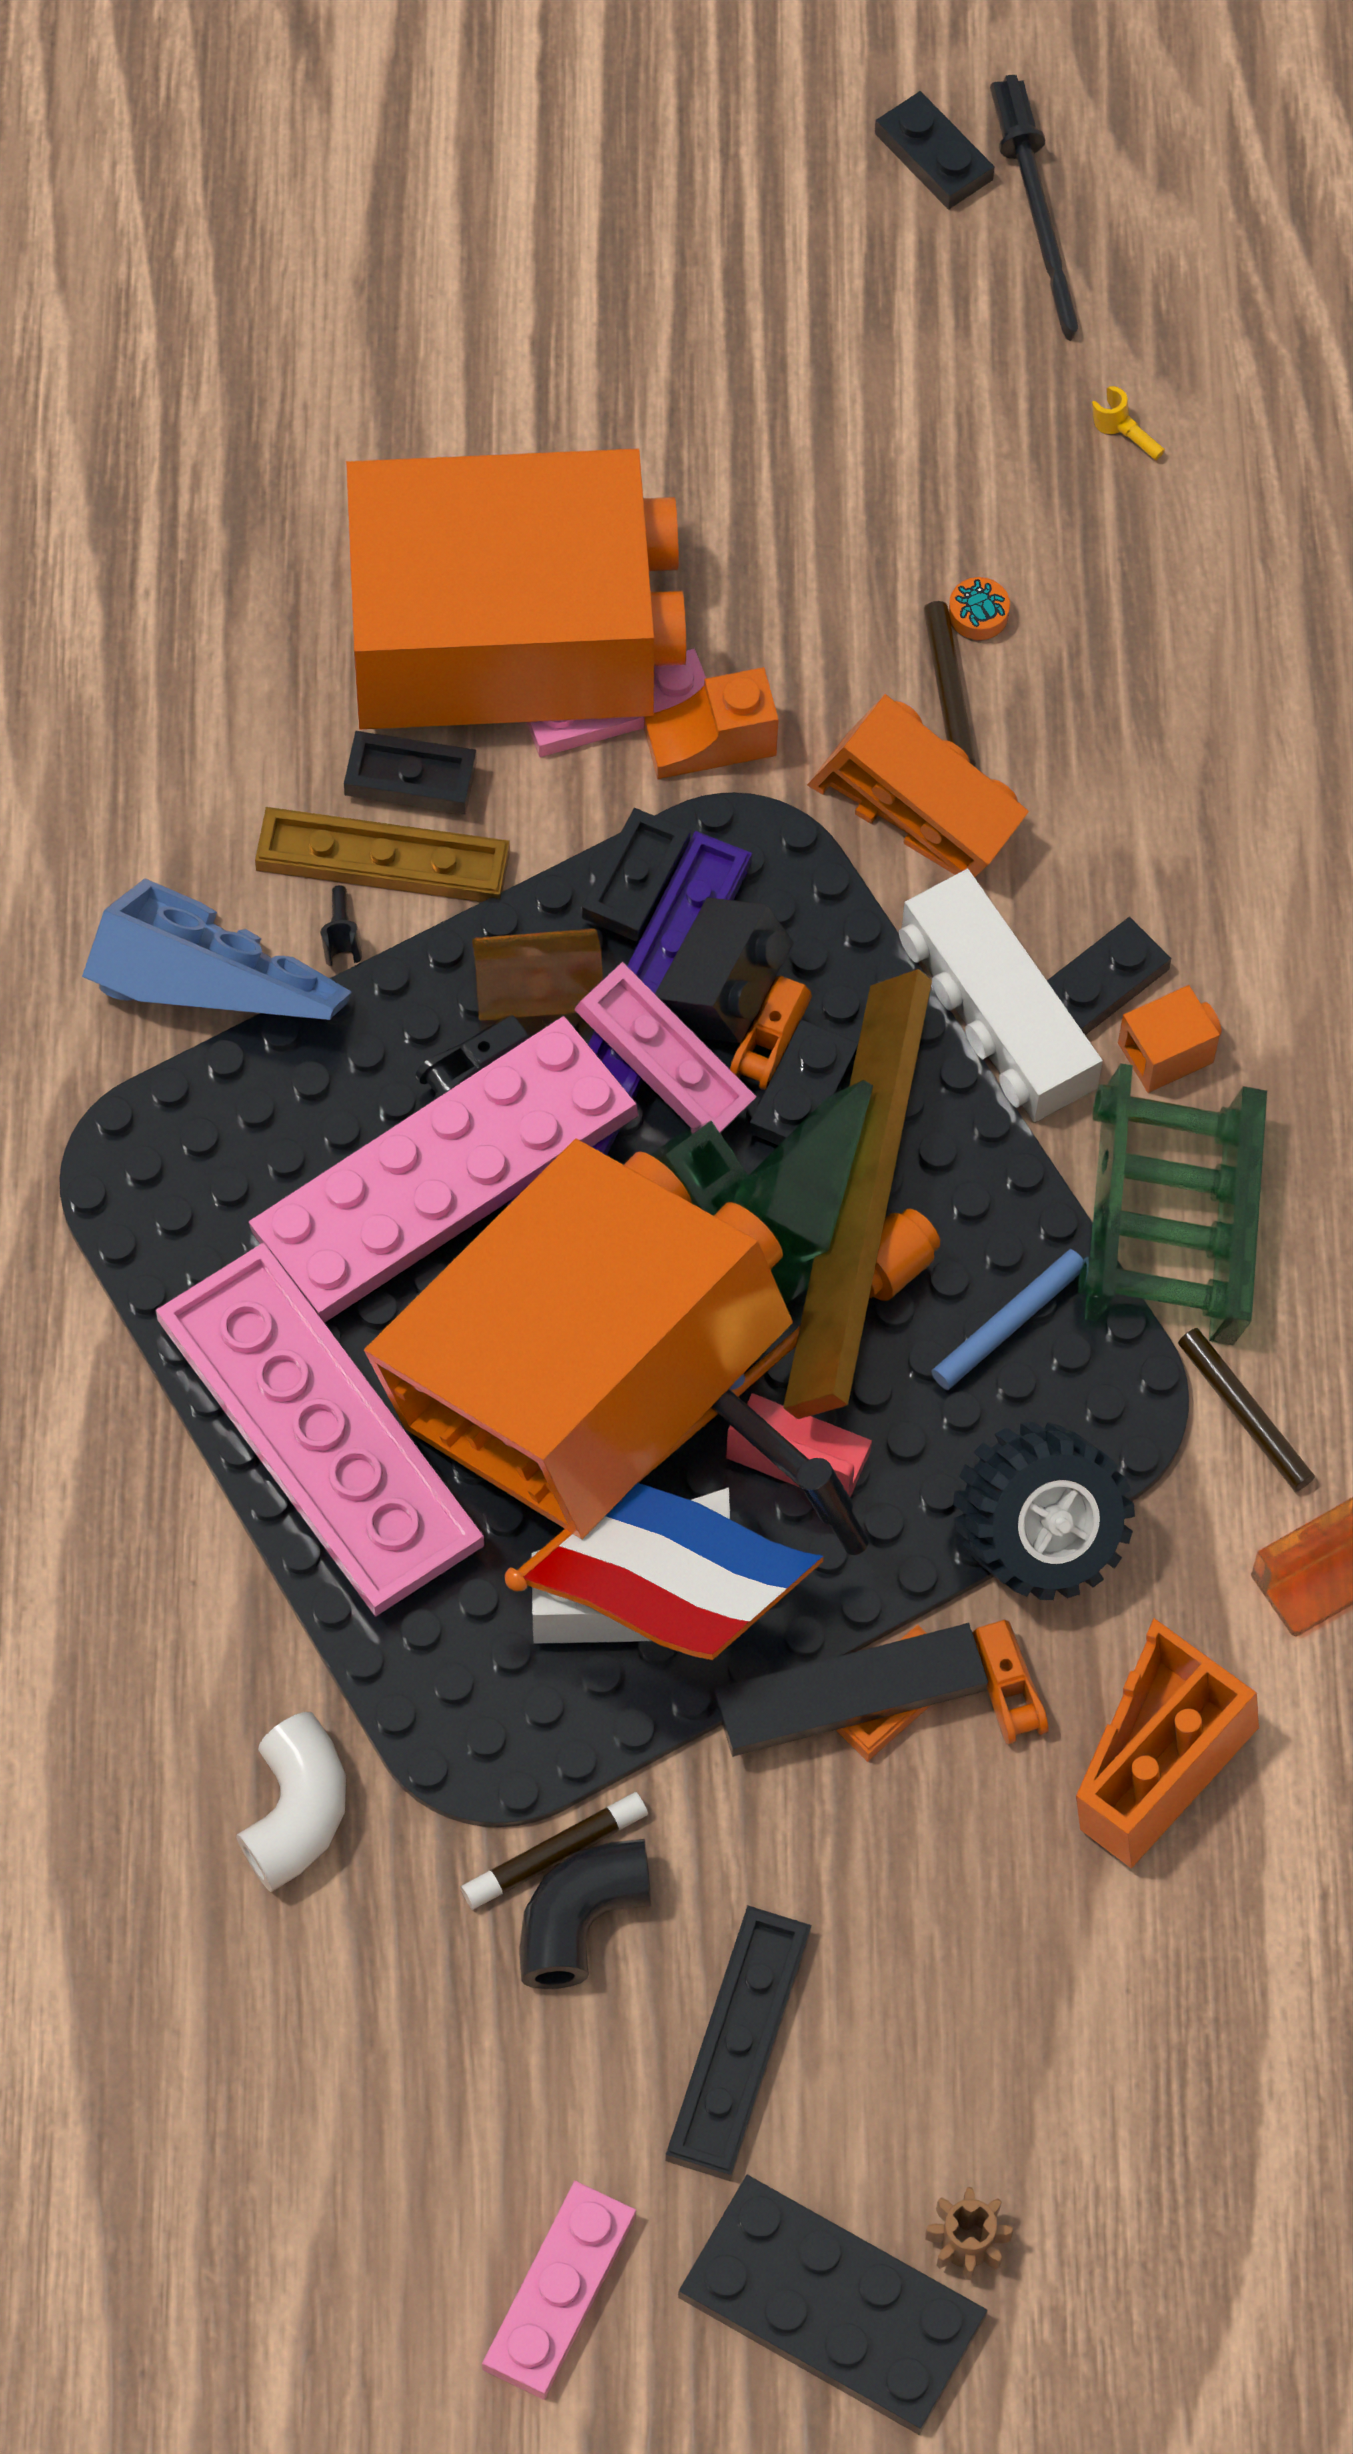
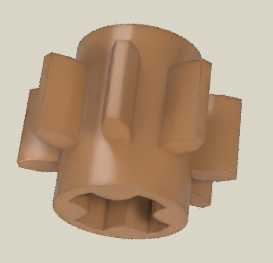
M967 2187L964 2199L954 2205L942 2197L938 2200L936 2211L939 2217L945 2221V2224L934 2223L927 2226L925 2240L941 2242L942 2250L936 2264L939 2269L952 2262L959 2267H963L965 2279L971 2280L975 2267L984 2261L996 2270L1000 2267L1002 2256L1000 2251L993 2246V2243L1011 2241L1013 2227L997 2225L996 2217L1002 2203L999 2198L987 2205L982 2201L976 2200L973 2188ZM975 2225L982 2229L980 2241L972 2236L963 2242L956 2238L958 2226L966 2231Z

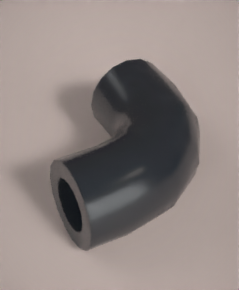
M645 1839L610 1842L575 1852L543 1877L527 1904L523 1915L519 1957L521 1981L524 1985L538 1989H559L582 1983L589 1975L586 1940L587 1932L593 1921L604 1913L617 1909L651 1906L650 1878Z

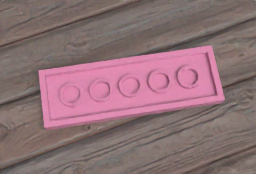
M563 1016L250 1220L249 1225L252 1234L260 1244L265 1243L325 1323L518 1196L575 1138L592 1147L638 1116L637 1106L575 1028Z
M264 1242L156 1309L157 1320L375 1617L484 1547V1536Z

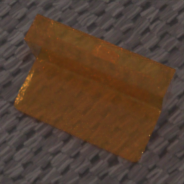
M596 929L472 939L479 1021L503 1019L509 1014H513L518 1018L577 1013L574 1009L579 1002L603 980L601 948Z
M1353 1497L1257 1551L1251 1577L1293 1636L1303 1634L1353 1605Z

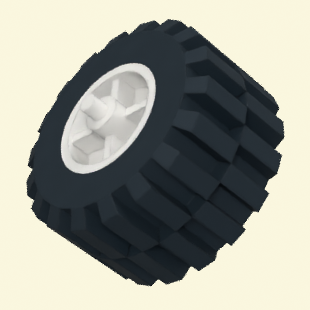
M1033 1421L1020 1423L1019 1435L1009 1428L995 1433L998 1444L990 1448L983 1442L973 1452L980 1460L974 1468L966 1464L964 1465L959 1478L967 1483L965 1491L954 1492L953 1505L964 1513L954 1518L957 1532L966 1538L962 1543L969 1555L979 1562L980 1566L1014 1592L1026 1597L1031 1592L1039 1600L1054 1601L1057 1590L1068 1599L1080 1595L1079 1584L1084 1581L1094 1588L1104 1580L1099 1571L1106 1564L1115 1569L1123 1558L1115 1552L1119 1543H1130L1133 1530L1124 1525V1520L1135 1517L1134 1503L1124 1496V1494L1131 1490L1127 1478L1116 1471L1118 1465L1107 1454L1074 1431L1069 1432L1061 1425L1047 1422L1044 1429Z

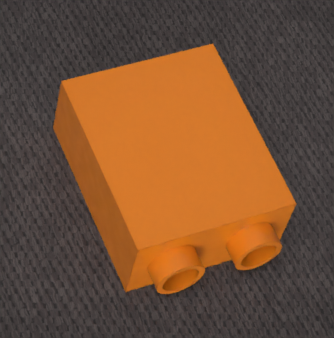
M639 448L346 461L359 730L654 716V666L686 665V623L683 591H650L649 571L678 570L677 509L675 497L643 498Z
M575 1138L364 1351L407 1431L564 1529L569 1530L580 1539H583L793 1323L771 1272V1269L782 1259L783 1252L778 1240L769 1228L746 1208L736 1203L728 1202L713 1216L692 1204L690 1195L682 1182L667 1166L655 1157L645 1152H636L623 1165Z

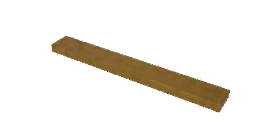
M919 969L871 985L869 989L783 1407L796 1419H802L848 1405L932 980Z

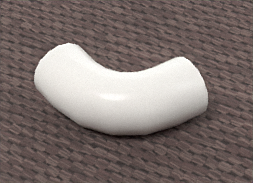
M302 1712L284 1720L265 1735L260 1742L258 1750L275 1774L280 1785V1799L276 1808L266 1817L236 1835L247 1861L262 1884L270 1892L300 1875L328 1849L345 1813L346 1773L332 1740L312 1712Z

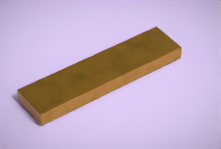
M266 807L255 866L256 871L483 902L489 898L500 899L510 854V841Z

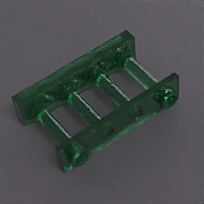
M1120 1063L1108 1084H1100L1098 1086L1093 1103L1092 1118L1095 1122H1101L1091 1252L1090 1257L1086 1256L1083 1260L1078 1282L1079 1294L1087 1295L1085 1319L1098 1321L1115 1297V1294L1201 1309L1203 1316L1210 1318L1209 1341L1234 1345L1252 1322L1267 1090L1243 1086L1229 1107H1222L1219 1112L1130 1096L1133 1065ZM1128 1121L1214 1137L1216 1144L1223 1145L1222 1162L1217 1164L1215 1169L1126 1153ZM1124 1178L1210 1194L1212 1201L1219 1202L1217 1221H1214L1211 1226L1123 1211L1121 1209ZM1119 1236L1206 1251L1207 1258L1214 1259L1213 1279H1209L1207 1284L1119 1269L1117 1268Z

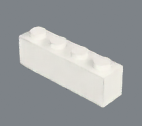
M968 868L904 902L902 929L899 930V937L906 953L914 962L917 963L922 960L933 976L932 985L938 999L947 1010L956 1009L966 1024L965 1032L970 1045L980 1058H990L1000 1073L999 1082L1001 1088L1013 1106L1019 1107L1022 1105L1035 1123L1098 1089L1103 1060Z

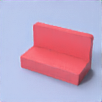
M752 1393L747 1405L809 1460L813 1458L827 1460L849 1497H851L871 1452L872 1440L812 1416L796 1419L783 1408L784 1405ZM730 1425L727 1438V1459L798 1486Z

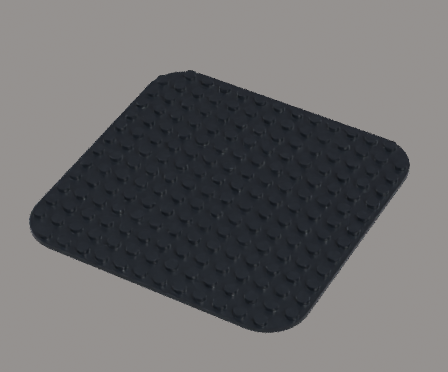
M731 792L689 799L654 815L691 830L690 840L694 832L697 831L752 853V864L733 901L767 904L793 940L794 944L777 976L781 975L802 983L811 991L812 999L802 1020L859 1043L870 986L919 969L926 975L920 964L914 962L906 953L898 931L838 842L819 822L798 808L767 796ZM620 833L501 892L500 899L489 898L331 977V980L352 991L348 1003L330 1020L259 1013L117 1085L100 1097L80 1119L69 1138L61 1162L59 1177L60 1197L63 1214L74 1241L392 1778L417 1802L446 1818L477 1826H519L534 1823L558 1814L722 1725L714 1698L715 1688L857 1652L993 1578L994 1576L980 1566L979 1562L970 1556L962 1543L966 1538L957 1532L954 1518L964 1513L953 1505L955 1491H965L967 1483L959 1478L964 1465L966 1464L972 1468L976 1466L980 1458L973 1452L983 1442L990 1448L998 1444L995 1433L1009 1428L1019 1435L1020 1423L1033 1421L1044 1429L1047 1422L1061 1425L1069 1432L1074 1431L1107 1454L1118 1465L1116 1471L1127 1478L1131 1488L1124 1496L1134 1501L1149 1490L1163 1476L1173 1462L1185 1433L1189 1413L1187 1377L1181 1358L1170 1337L1016 1107L1007 1099L1001 1085L985 1061L973 1050L965 1031L951 1010H947L942 1005L931 984L885 1218L892 1213L901 1214L906 1209H914L920 1212L936 1229L940 1238V1247L934 1252V1261L890 1300L883 1301L875 1297L869 1298L848 1405L812 1415L814 1418L872 1440L871 1452L850 1497L853 1503L852 1512L869 1540L867 1549L859 1555L847 1554L830 1525L820 1520L802 1488L727 1459V1438L730 1424L717 1414L639 1483L688 1500L729 1488L730 1520L772 1542L802 1552L824 1556V1561L713 1660L694 1657L661 1646L653 1641L534 1643L532 1587L527 1586L523 1591L511 1590L505 1583V1573L509 1568L518 1570L532 1558L533 1552L541 1550L561 1533L564 1528L407 1431L364 1351L507 1207L508 1201L325 1322V1325L484 1536V1547L375 1617L157 1320L156 1309L259 1246L260 1243L252 1234L249 1225L250 1220L434 1101L436 1093L429 1084H420L415 1076L418 1068L429 1058L465 1042L509 1014H513L529 1037H532L565 1016L587 1044L589 1043L595 1030L574 1009L618 965L623 962L628 966L640 940L638 942L582 919V905ZM699 1038L730 1069L735 1053L741 1043ZM756 1045L753 1052L769 1058L772 1050ZM854 1063L807 1157L749 1133L750 1121L765 1090L759 1088V1081L743 1075L739 1079L756 1098L709 1144L644 1081L634 1100L638 1116L620 1128L607 1156L623 1165L636 1152H645L655 1157L667 1166L682 1182L690 1195L692 1204L714 1216L726 1203H736L758 1217L778 1240L782 1248L783 1257L771 1269V1272L793 1323L744 1374L801 1324ZM461 1064L453 1069L451 1073L456 1078L467 1070ZM1072 1249L1083 1258L1087 1268L955 1385L946 1390L937 1383L931 1370L1064 1253ZM796 1347L738 1397L747 1404L753 1393L784 1405Z

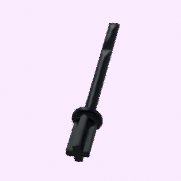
M1006 75L1003 81L993 82L990 85L1003 137L999 143V149L1004 157L1018 160L1047 273L1051 278L1050 286L1059 322L1066 339L1071 341L1077 332L1078 322L1069 286L1062 271L1061 255L1034 156L1045 145V136L1042 131L1036 129L1024 80L1018 81L1017 75Z

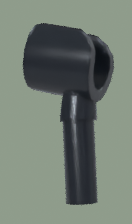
M342 885L332 888L331 922L325 924L320 931L325 961L328 966H333L332 957L341 952H352L354 963H358L362 959L357 925L349 920L347 889Z

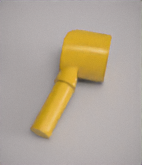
M1109 386L1106 389L1107 402L1112 409L1103 408L1098 402L1092 401L1095 427L1104 434L1121 432L1155 461L1158 460L1165 452V449L1142 430L1138 423L1129 416L1127 394L1119 387Z

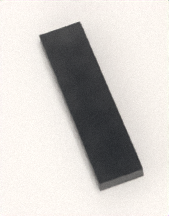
M965 1623L714 1689V1698L731 1755L734 1757L987 1691L988 1680L970 1624Z
M747 1905L666 2152L665 2161L731 2181L810 1937L812 1925Z

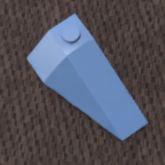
M143 879L104 909L82 977L98 983L99 989L103 993L119 1000L129 1001L135 999L141 1002L330 1020L348 1003L352 991L294 957H270L262 952V948L259 945L262 939L247 929L238 930L237 933L224 930L214 924L217 914L215 910L148 879Z

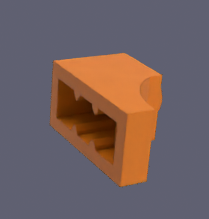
M765 668L705 678L704 686L690 698L675 706L655 712L654 716L644 717V731L657 779L777 755L779 719Z

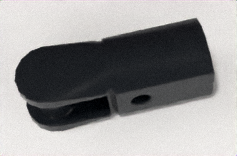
M509 1014L465 1042L429 1058L418 1068L415 1076L420 1084H429L436 1093L434 1096L435 1100L530 1037L513 1014ZM462 1064L467 1071L455 1078L451 1071Z

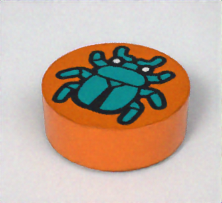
M974 577L962 581L954 588L950 596L949 617L952 627L960 635L972 640H986L997 636L1006 627L1009 618L1010 599L1006 590L999 583L989 578Z

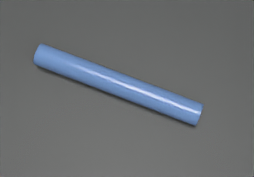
M1072 1249L1064 1253L931 1370L937 1383L946 1390L955 1385L1087 1268L1083 1258Z

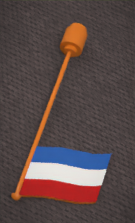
M906 1209L901 1214L892 1213L885 1218L869 1298L875 1297L883 1301L890 1300L934 1261V1252L940 1247V1238L932 1223L920 1212L914 1209ZM800 1326L744 1374V1383L731 1391L737 1396L741 1395L793 1350L797 1344ZM710 1408L643 1478L712 1420L717 1413ZM638 1482L583 1539L564 1529L518 1570L509 1568L505 1573V1583L513 1591H523L527 1586L586 1605L661 1646L694 1657L713 1660L824 1561V1556L802 1552L772 1542L700 1503Z

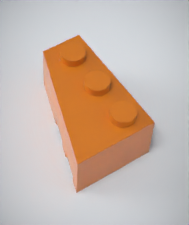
M886 694L845 735L807 784V786L822 795L829 786L859 804L855 810V815L872 824L877 816L882 817L908 833L904 838L906 846L954 875L968 868L974 878L991 863L1029 812L1018 802L1015 793L1007 785L998 780L989 779L970 763L969 757L963 749L953 742L940 739L922 724L920 716L913 708L903 702L894 701Z
M1153 1618L1146 1634L1147 1641L1134 1671H1130L1125 1682L1123 1697L1110 1725L1107 1724L1076 1795L1080 1830L1131 1869L1259 1729L1257 1692L1155 1618Z

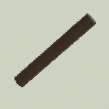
M934 601L925 605L924 615L946 739L963 749L968 755L970 763L975 766V756L948 606L943 601Z
M1198 1328L1187 1332L1178 1341V1345L1294 1492L1306 1487L1315 1478L1309 1467Z

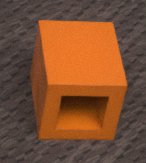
M1187 985L1123 1014L1118 1044L1149 1093L1213 1064L1222 1029L1212 1006L1208 1002L1200 1003L1190 985Z

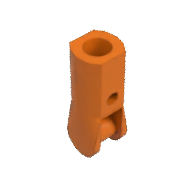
M781 975L775 977L758 1014L733 1058L730 1070L738 1078L743 1075L759 1081V1088L766 1091L812 999L811 991L806 985ZM759 1045L772 1050L770 1057L767 1058L754 1053L755 1046Z
M1002 1620L975 1629L972 1634L988 1680L987 1690L1006 1744L1015 1743L1016 1735L1032 1730H1037L1039 1735L1048 1733L1049 1727L1044 1707L1030 1678L1010 1621ZM1023 1693L1027 1705L1008 1710L1004 1698Z

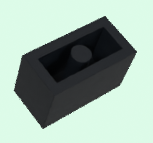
M707 897L655 995L698 1038L741 1043L754 1017L758 1014L761 1004L781 966L785 963L794 942L767 904Z

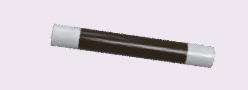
M634 1792L460 1886L466 1902L474 1910L561 1863L573 1853L585 1850L648 1815L645 1804L638 1793Z

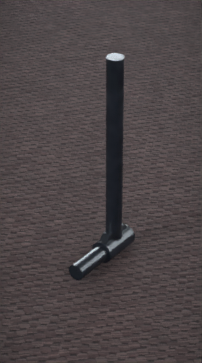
M728 1389L711 1408L802 1488L820 1520L830 1525L847 1554L859 1555L863 1553L869 1544L868 1537L852 1512V1500L831 1464L823 1458L809 1460L735 1393Z

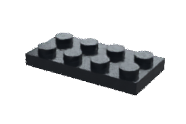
M748 2174L739 2186L678 2291L679 2299L918 2435L922 2432L986 2318L988 2311L979 2304Z

